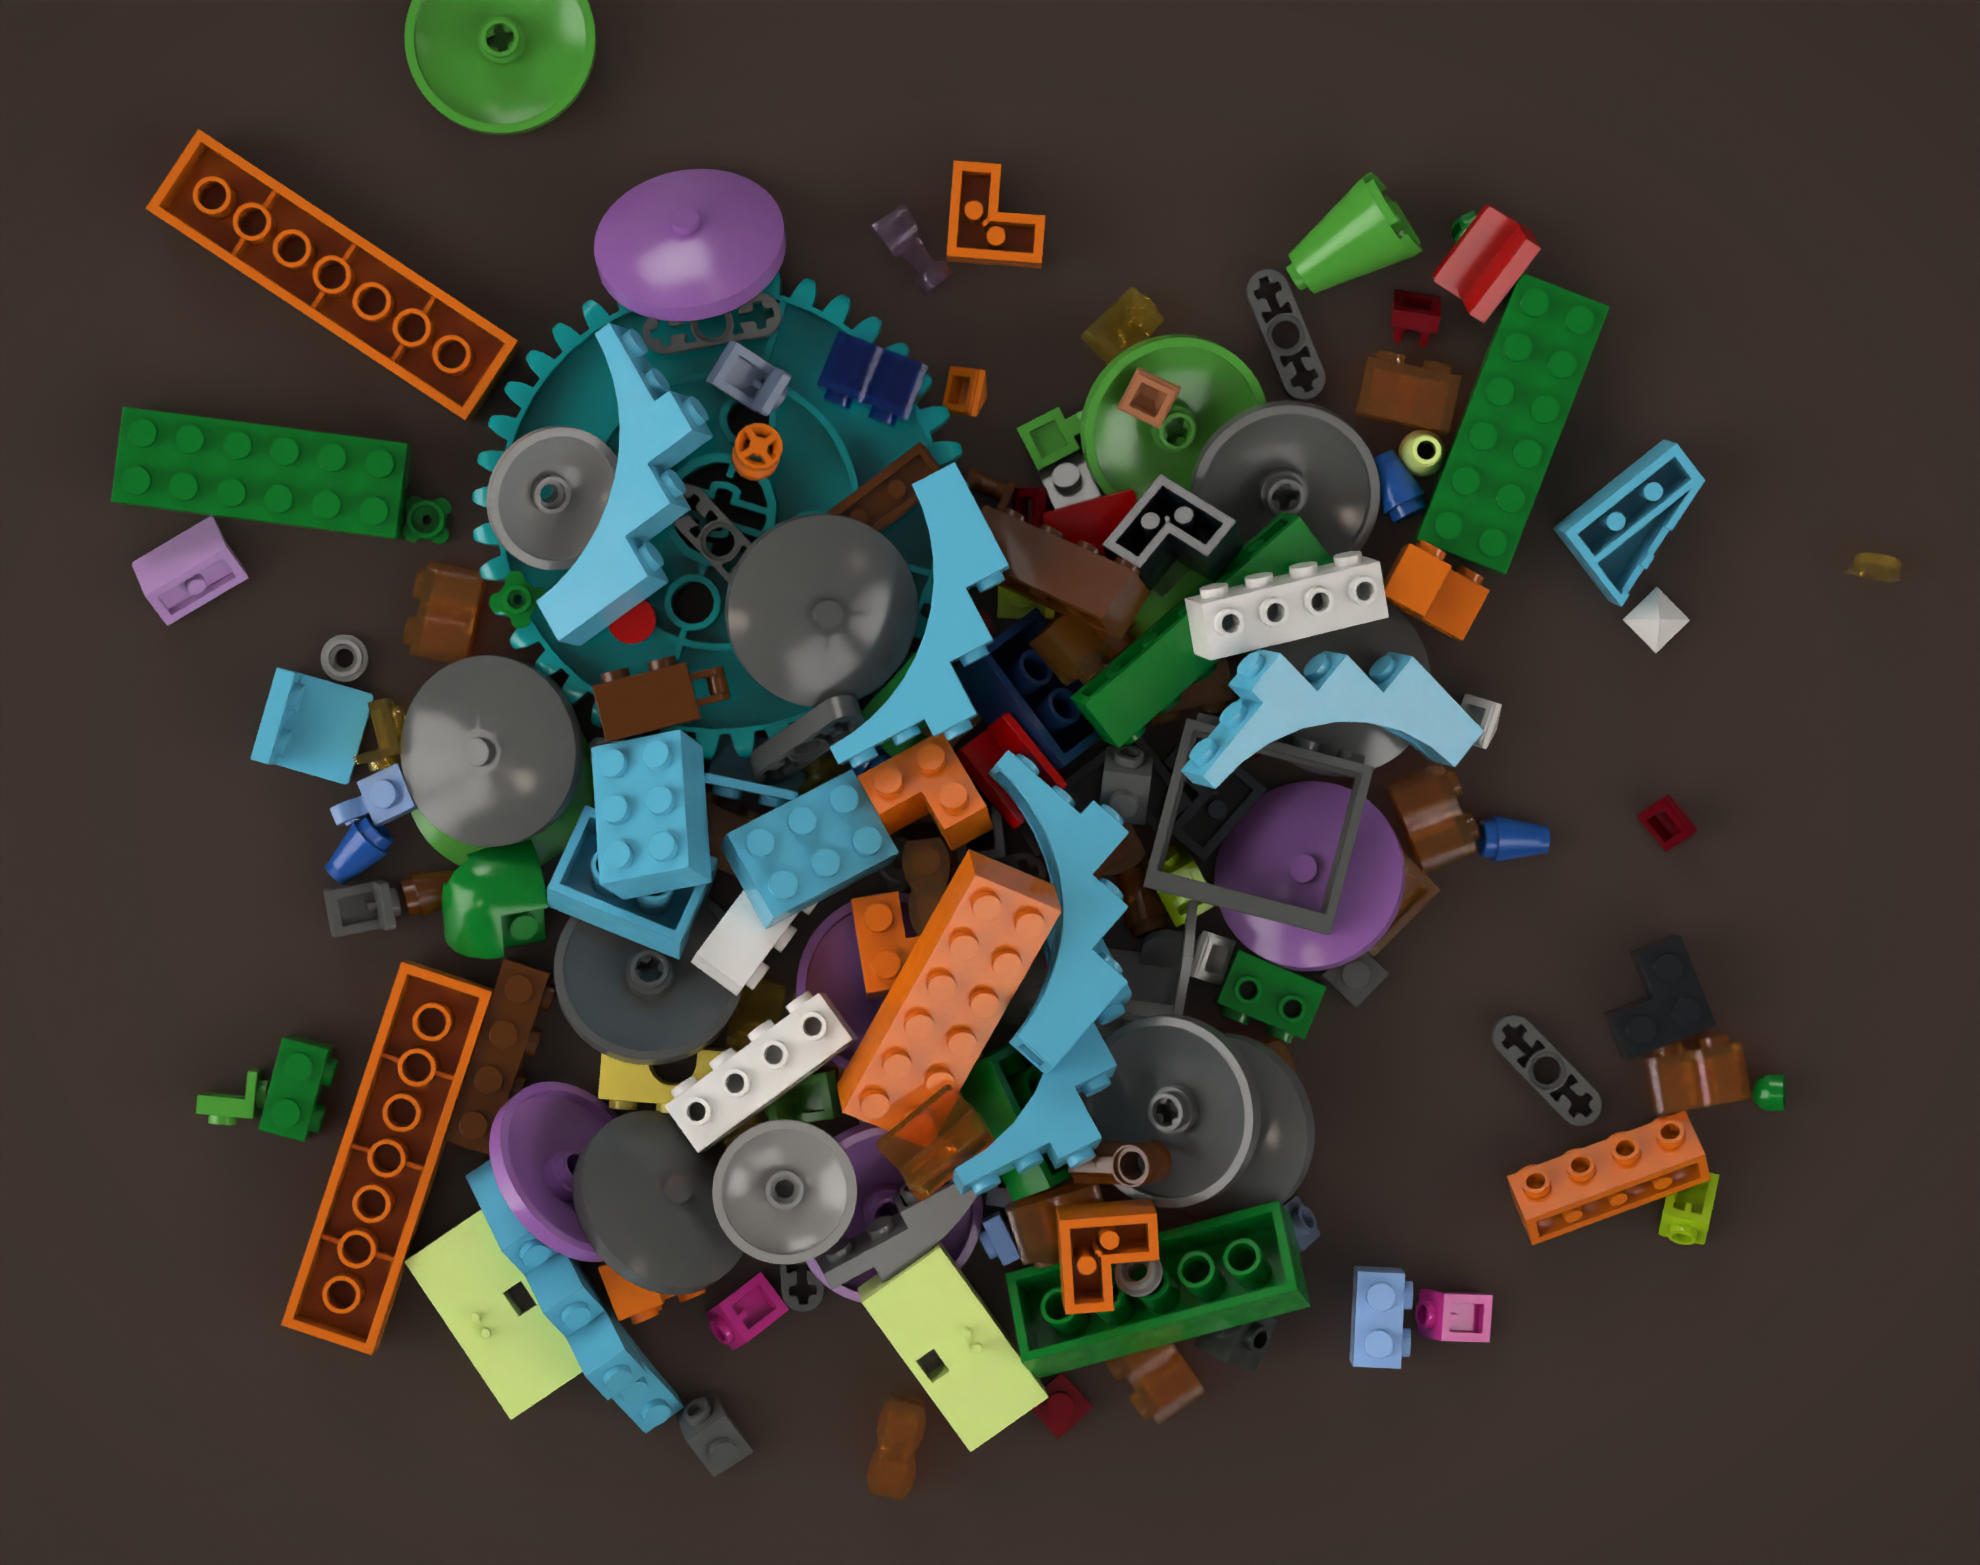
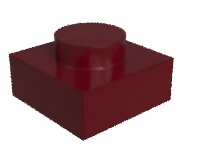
M1063 1372L1057 1373L1044 1385L1049 1398L1032 1409L1058 1439L1093 1408V1404Z

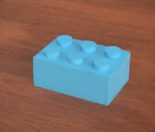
M679 729L591 747L600 885L625 900L712 883L703 746Z
M853 769L727 833L720 844L723 854L765 929L890 865L899 853Z
M585 805L547 887V905L560 912L680 960L717 877L718 858L710 856L712 883L623 900L599 883L595 808Z

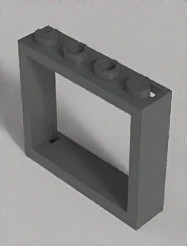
M1199 712L1196 720L1187 718L1143 887L1313 932L1331 935L1374 767L1364 764L1365 755L1344 749H1338L1336 757L1317 752L1319 743L1293 736L1291 737L1290 744L1273 741L1256 752L1257 754L1354 779L1320 912L1166 873L1162 869L1186 781V776L1181 772V769L1190 760L1189 755L1195 746L1196 738H1208L1220 723V717Z

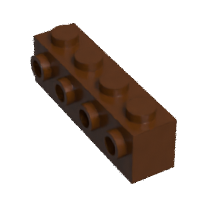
M984 505L981 512L1010 566L1009 569L1002 572L1006 580L998 584L999 586L1121 640L1150 594V591L1139 578L1141 571L1134 564L1121 557H1116L1114 561L1103 557V554L1097 548L1082 540H1079L1077 545L1067 541L1059 531L1049 525L1042 524L1040 528L1030 525L1024 516L1010 508H1005L1001 512Z
M512 957L504 959L444 1139L445 1141L490 1155L489 1139L495 1116L508 1100L525 1088L528 1075L522 1074L521 1070L526 1055L534 1057L543 1030L536 1028L541 1010L550 1011L556 994L555 984L551 983L554 971Z

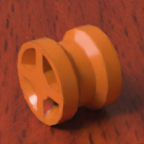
M753 423L739 431L732 449L731 462L741 477L760 481L768 478L775 472L783 451V442L779 433L773 427L764 423ZM751 456L760 457V458L762 459V461H760L759 459H754V458L749 459V457H751Z

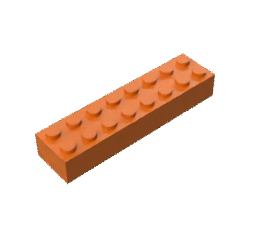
M200 129L196 131L145 208L470 424L523 346L518 340Z
M410 960L401 962L281 1323L282 1326L369 1355H373L379 1349L406 1267L404 1261L409 1258L447 1143L444 1139L494 988Z

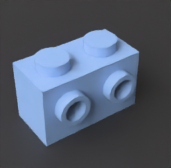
M1354 1266L1349 1356L1353 1367L1401 1369L1402 1357H1410L1411 1329L1403 1328L1404 1309L1412 1310L1413 1281H1405V1272L1401 1268Z

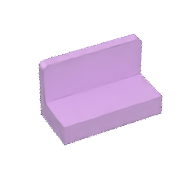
M213 516L204 519L132 563L145 597L167 626L249 578L244 566L226 543L222 531Z

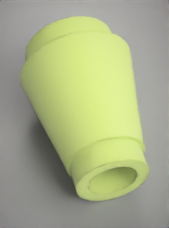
M1416 430L1409 433L1401 441L1398 450L1399 459L1411 475L1417 477H1427L1436 473L1442 467L1446 455L1445 446L1440 437L1428 430ZM1423 442L1424 445L1429 443L1433 447L1434 452L1430 455L1431 459L1425 460L1418 455L1417 447L1420 443Z

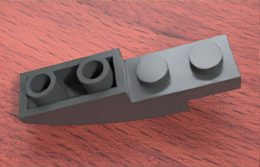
M977 1152L968 1156L965 1154L955 1156L943 1165L942 1170L927 1178L918 1177L910 1180L901 1187L899 1193L892 1196L899 1213L892 1217L886 1215L875 1219L866 1227V1231L851 1239H839L829 1250L817 1256L816 1259L831 1289L842 1285L875 1267L880 1279L884 1282L909 1267L941 1241L959 1222L977 1198L973 1190L960 1195L952 1180L955 1168L976 1156Z

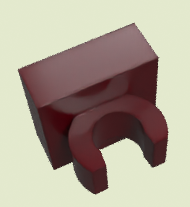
M1394 289L1390 318L1394 342L1401 343L1402 333L1406 329L1420 332L1419 347H1425L1429 342L1430 333H1438L1441 318V296Z

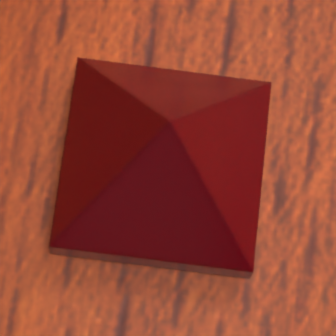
M1046 487L1015 488L1012 510L1024 516L1030 525L1040 528L1044 524L1043 513L1054 509Z
M1669 794L1636 815L1665 852H1668L1698 831L1684 807Z

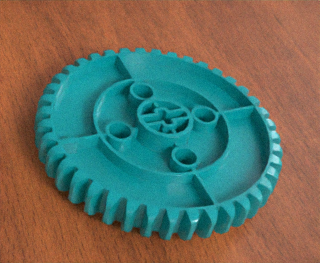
M779 271L769 285L760 292L770 295L779 304L782 313L779 329L768 338L739 343L772 366L782 369L791 375V379L787 384L788 392L784 401L777 409L771 410L769 414V426L779 433L783 442V451L775 472L768 478L757 481L763 489L767 508L744 501L745 495L743 492L729 482L714 481L711 482L709 490L700 488L714 503L719 504L722 493L732 494L730 505L734 509L766 518L762 531L733 523L745 537L755 540L771 527L787 519L806 514L827 513L920 441L941 468L954 463L963 454L961 444L952 441L933 442L931 438L932 434L940 430L949 421L951 416L948 408L944 406H931L919 409L917 402L932 387L933 380L928 373H918L902 380L898 376L899 371L904 367L909 357L910 350L905 343H896L881 352H877L874 347L882 331V321L879 318L871 316L863 320L852 330L846 326L851 312L849 297L844 294L839 295L830 301L823 311L816 309L817 286L815 280L810 278L804 279L789 298L782 296L783 285ZM588 300L583 303L582 308L589 330L581 336L571 327L563 323H557L552 328L555 341L563 352L556 359H553L543 352L531 350L526 355V360L530 368L539 377L535 386L532 387L522 382L510 381L504 388L508 397L521 407L517 418L506 415H493L489 419V428L507 440L505 451L519 438L534 430L549 426H570L587 431L598 437L618 458L620 429L618 402L613 378L595 333L608 323H612L626 329H634L643 338V326L648 317L627 309L619 302H617L619 311L609 316L599 304L593 300ZM762 303L753 305L754 311L749 315L739 316V307L731 310L730 312L735 324L733 335L744 333L740 325L743 322L754 321L757 329L766 328V320L774 317L773 310L765 311ZM721 314L699 320L698 328L705 337L716 338L724 333L727 322ZM662 320L659 322V330L651 333L652 339H660L663 346L671 345V336L682 333L687 335L686 343L696 341L690 327V321H683L685 326L671 328L668 321ZM726 346L670 356L658 355L648 347V352L645 354L652 368L659 370L666 378L671 391L688 397H695L708 414V420L705 423L713 438L670 468L680 477L684 485L690 483L702 472L718 467L728 468L726 477L731 482H738L740 474L734 469L731 462L732 449L737 436L731 431L730 416L740 403L705 381ZM489 450L478 454L477 462L488 471L493 472L494 467L505 451ZM755 456L749 457V459L754 458V459H759L760 461H762V459H761L760 457H755ZM547 484L541 489V499H546L551 495V484ZM488 486L477 489L472 494V501L484 508H487ZM919 503L883 530L881 534L900 552L912 574L918 598V619L914 638L922 640L928 620L920 613L924 605L931 606L934 578L930 534L922 506ZM690 510L683 515H688L694 521L699 522L698 529L700 531L706 524L714 521L711 516L708 515L705 519L699 512ZM490 522L477 527L473 531V539L475 541L492 547H500L501 556L489 560L479 570L481 578L485 580L505 582V576L509 572L519 571L524 574L525 581L533 587H542L547 593L571 569L544 570L518 560L498 541ZM673 523L648 541L661 554L664 565L661 568L669 580L667 584L646 598L655 609L657 616L655 630L648 639L636 644L624 643L616 639L610 632L609 627H606L581 646L559 642L539 606L531 615L530 625L525 628H517L511 636L510 644L513 649L524 650L540 644L544 647L545 651L537 659L535 668L551 678L563 671L569 675L562 690L572 706L583 701L591 693L594 695L592 686L603 683L601 674L629 667L630 675L632 676L648 672L647 662L674 655L676 656L677 664L689 663L691 673L723 666L731 699L701 706L700 710L703 719L664 728L660 731V733L680 729L686 734L688 732H695L696 742L703 746L704 760H712L716 756L720 748L722 734H731L733 746L741 759H748L756 748L757 732L766 730L769 739H771L815 708L795 704L774 695L757 683L743 668L732 649L725 623V600L729 583L701 553L691 548L682 537L681 531ZM722 528V531L713 530L708 535L709 538L717 542H731L733 540V534L725 528ZM707 541L708 550L715 555L718 547L714 543ZM746 549L736 559L723 565L728 573H731ZM692 583L707 586L712 592L714 599L713 610L709 617L696 624L682 621L675 609V598L678 592L686 585ZM516 595L513 599L514 603L521 604L523 601L522 596ZM494 612L495 615L508 617L502 612ZM909 651L899 666V670L912 657ZM706 678L693 681L698 699L711 696ZM887 682L870 694L876 696ZM595 701L591 722L594 726L602 728ZM648 733L629 737L626 740L645 737Z

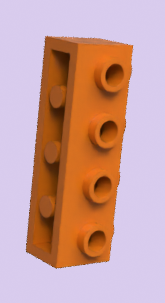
M1685 1110L1673 1115L1660 1116L1649 1124L1627 1132L1614 1133L1606 1140L1587 1147L1571 1149L1562 1156L1541 1164L1527 1165L1518 1172L1507 1176L1513 1202L1532 1246L1711 1180L1706 1154Z

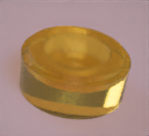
M1858 553L1854 557L1852 574L1870 580L1896 582L1900 579L1902 562L1895 557L1884 554Z

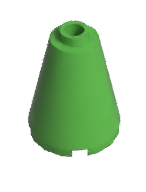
M1370 171L1365 174L1289 253L1292 263L1286 269L1301 291L1308 287L1315 294L1409 259L1423 251V248L1419 245L1421 242L1398 203L1396 201L1393 202L1388 195L1384 196L1382 194L1387 188L1374 172Z

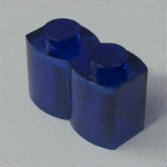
M838 331L818 380L817 388L825 392L824 401L850 410L852 403L870 409L868 418L894 428L897 420L908 423L928 373V366Z

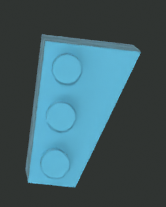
M1663 439L1555 525L1553 529L1606 599L1622 607L1630 595L1628 593L1644 568H1648L1655 557L1654 553L1669 530L1672 531L1705 482V479L1677 443Z

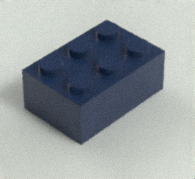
M1036 607L993 639L995 642L986 646L989 652L987 656L966 667H963L961 663L954 669L973 706L988 726L1002 714L1009 712L1056 771H1059L1101 739V737L1070 699L1073 694L1091 679Z

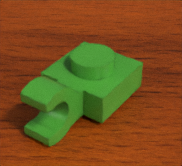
M1057 407L1016 428L1038 471L1081 450L1075 436L1080 434L1083 410L1065 419L1060 408Z

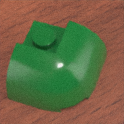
M531 840L512 845L483 848L467 854L469 859L454 871L448 882H443L441 899L445 940L455 952L467 957L480 959L505 958L504 948L546 940L544 908H548L546 889L538 855Z

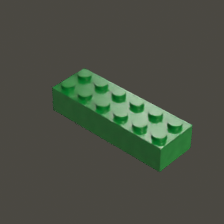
M1522 273L1510 289L1445 456L1444 463L1428 500L1427 508L1423 513L1412 542L1420 543L1421 540L1444 551L1447 556L1499 576L1507 573L1610 306Z
M123 407L111 502L121 505L402 541L406 511L405 502L408 496L414 447L402 442Z
M1278 1200L1158 1232L1159 1261L1163 1269L1160 1284L1152 1293L1146 1296L1133 1297L1127 1295L1119 1288L1115 1281L1114 1270L1116 1264H1111L1114 1311L1065 1314L1061 1295L1059 1259L1005 1273L1021 1362L1038 1379L1311 1307L1291 1216ZM1142 1267L1135 1270L1132 1277L1133 1280L1139 1281L1146 1276L1147 1268Z

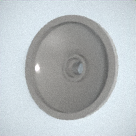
M570 426L544 427L519 438L500 457L493 469L488 484L486 497L487 514L491 528L498 541L515 558L535 568L544 570L571 568L588 545L606 508L615 478L617 456L598 437L587 431ZM551 484V495L546 499H541V489L545 485Z
M777 1119L749 1128L735 1138L727 1147L715 1170L712 1198L716 1217L721 1228L739 1249L764 1262L795 1264L811 1260L823 1254L842 1237L854 1215L857 1201V1183L848 1155L830 1134L807 1122ZM780 1180H789L794 1185V1190L789 1196H780L776 1192L775 1186Z

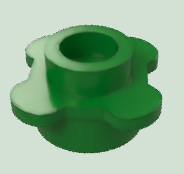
M411 496L406 500L405 509L408 513L407 525L403 528L405 539L412 543L420 539L432 540L435 544L445 543L450 537V531L446 528L447 515L452 511L450 502L442 497L437 498L435 501L422 500L419 496ZM427 515L432 518L431 523L428 525L423 523V518Z
M511 571L505 576L506 583L499 593H494L490 596L489 605L494 612H502L508 616L514 627L525 628L530 625L531 615L538 607L536 601L546 591L542 587H533L525 581L522 572ZM516 595L522 596L523 601L521 604L514 603L513 599Z

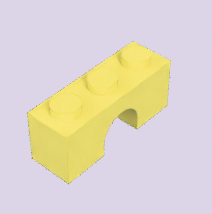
M706 1047L697 1053L696 1068L693 1073L697 1081L713 1071L709 1063L727 1049ZM601 1053L598 1099L609 1100L608 1108L637 1110V1102L656 1103V1111L669 1113L665 1105L675 1099L670 1092L682 1082L674 1083L662 1079L655 1072L653 1065L626 1063Z

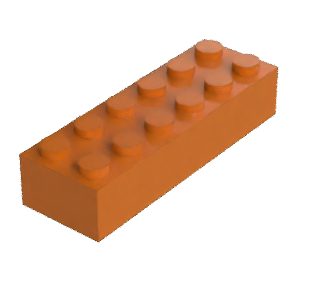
M968 849L837 1083L842 1113L928 1147L1062 912L1053 884Z

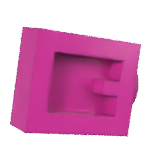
M759 1272L705 1314L711 1321L709 1322V1327L716 1339L724 1345L728 1344L732 1350H735L749 1342L786 1313L789 1308L762 1272Z
M1421 1289L1419 1302L1415 1309L1417 1335L1439 1341L1490 1342L1493 1295Z

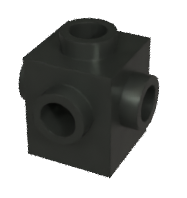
M1269 1317L1197 1337L1194 1346L1226 1363L1256 1372L1264 1351L1270 1343L1271 1335L1278 1319Z

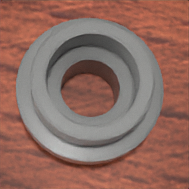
M337 635L326 642L321 651L322 668L329 677L336 681L350 682L356 680L365 672L368 666L369 655L366 646L361 640L351 635ZM343 649L350 650L354 656L353 663L346 668L341 667L337 662V655Z
M1159 1260L1116 1263L1114 1270L1115 1281L1119 1288L1127 1295L1133 1297H1142L1152 1293L1160 1284L1163 1275L1162 1265ZM1142 1267L1147 1268L1146 1276L1139 1281L1133 1280L1132 1277L1135 1270Z

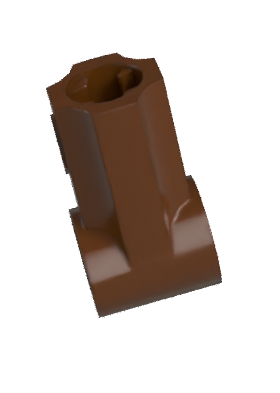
M1100 1141L1098 1148L1093 1150L1096 1154L1093 1159L1074 1169H1070L1068 1166V1172L1072 1174L1075 1183L1121 1184L1122 1186L1133 1188L1160 1182L1165 1179L1171 1171L1172 1159L1169 1150L1160 1141ZM1139 1155L1142 1156L1145 1163L1144 1173L1138 1164Z

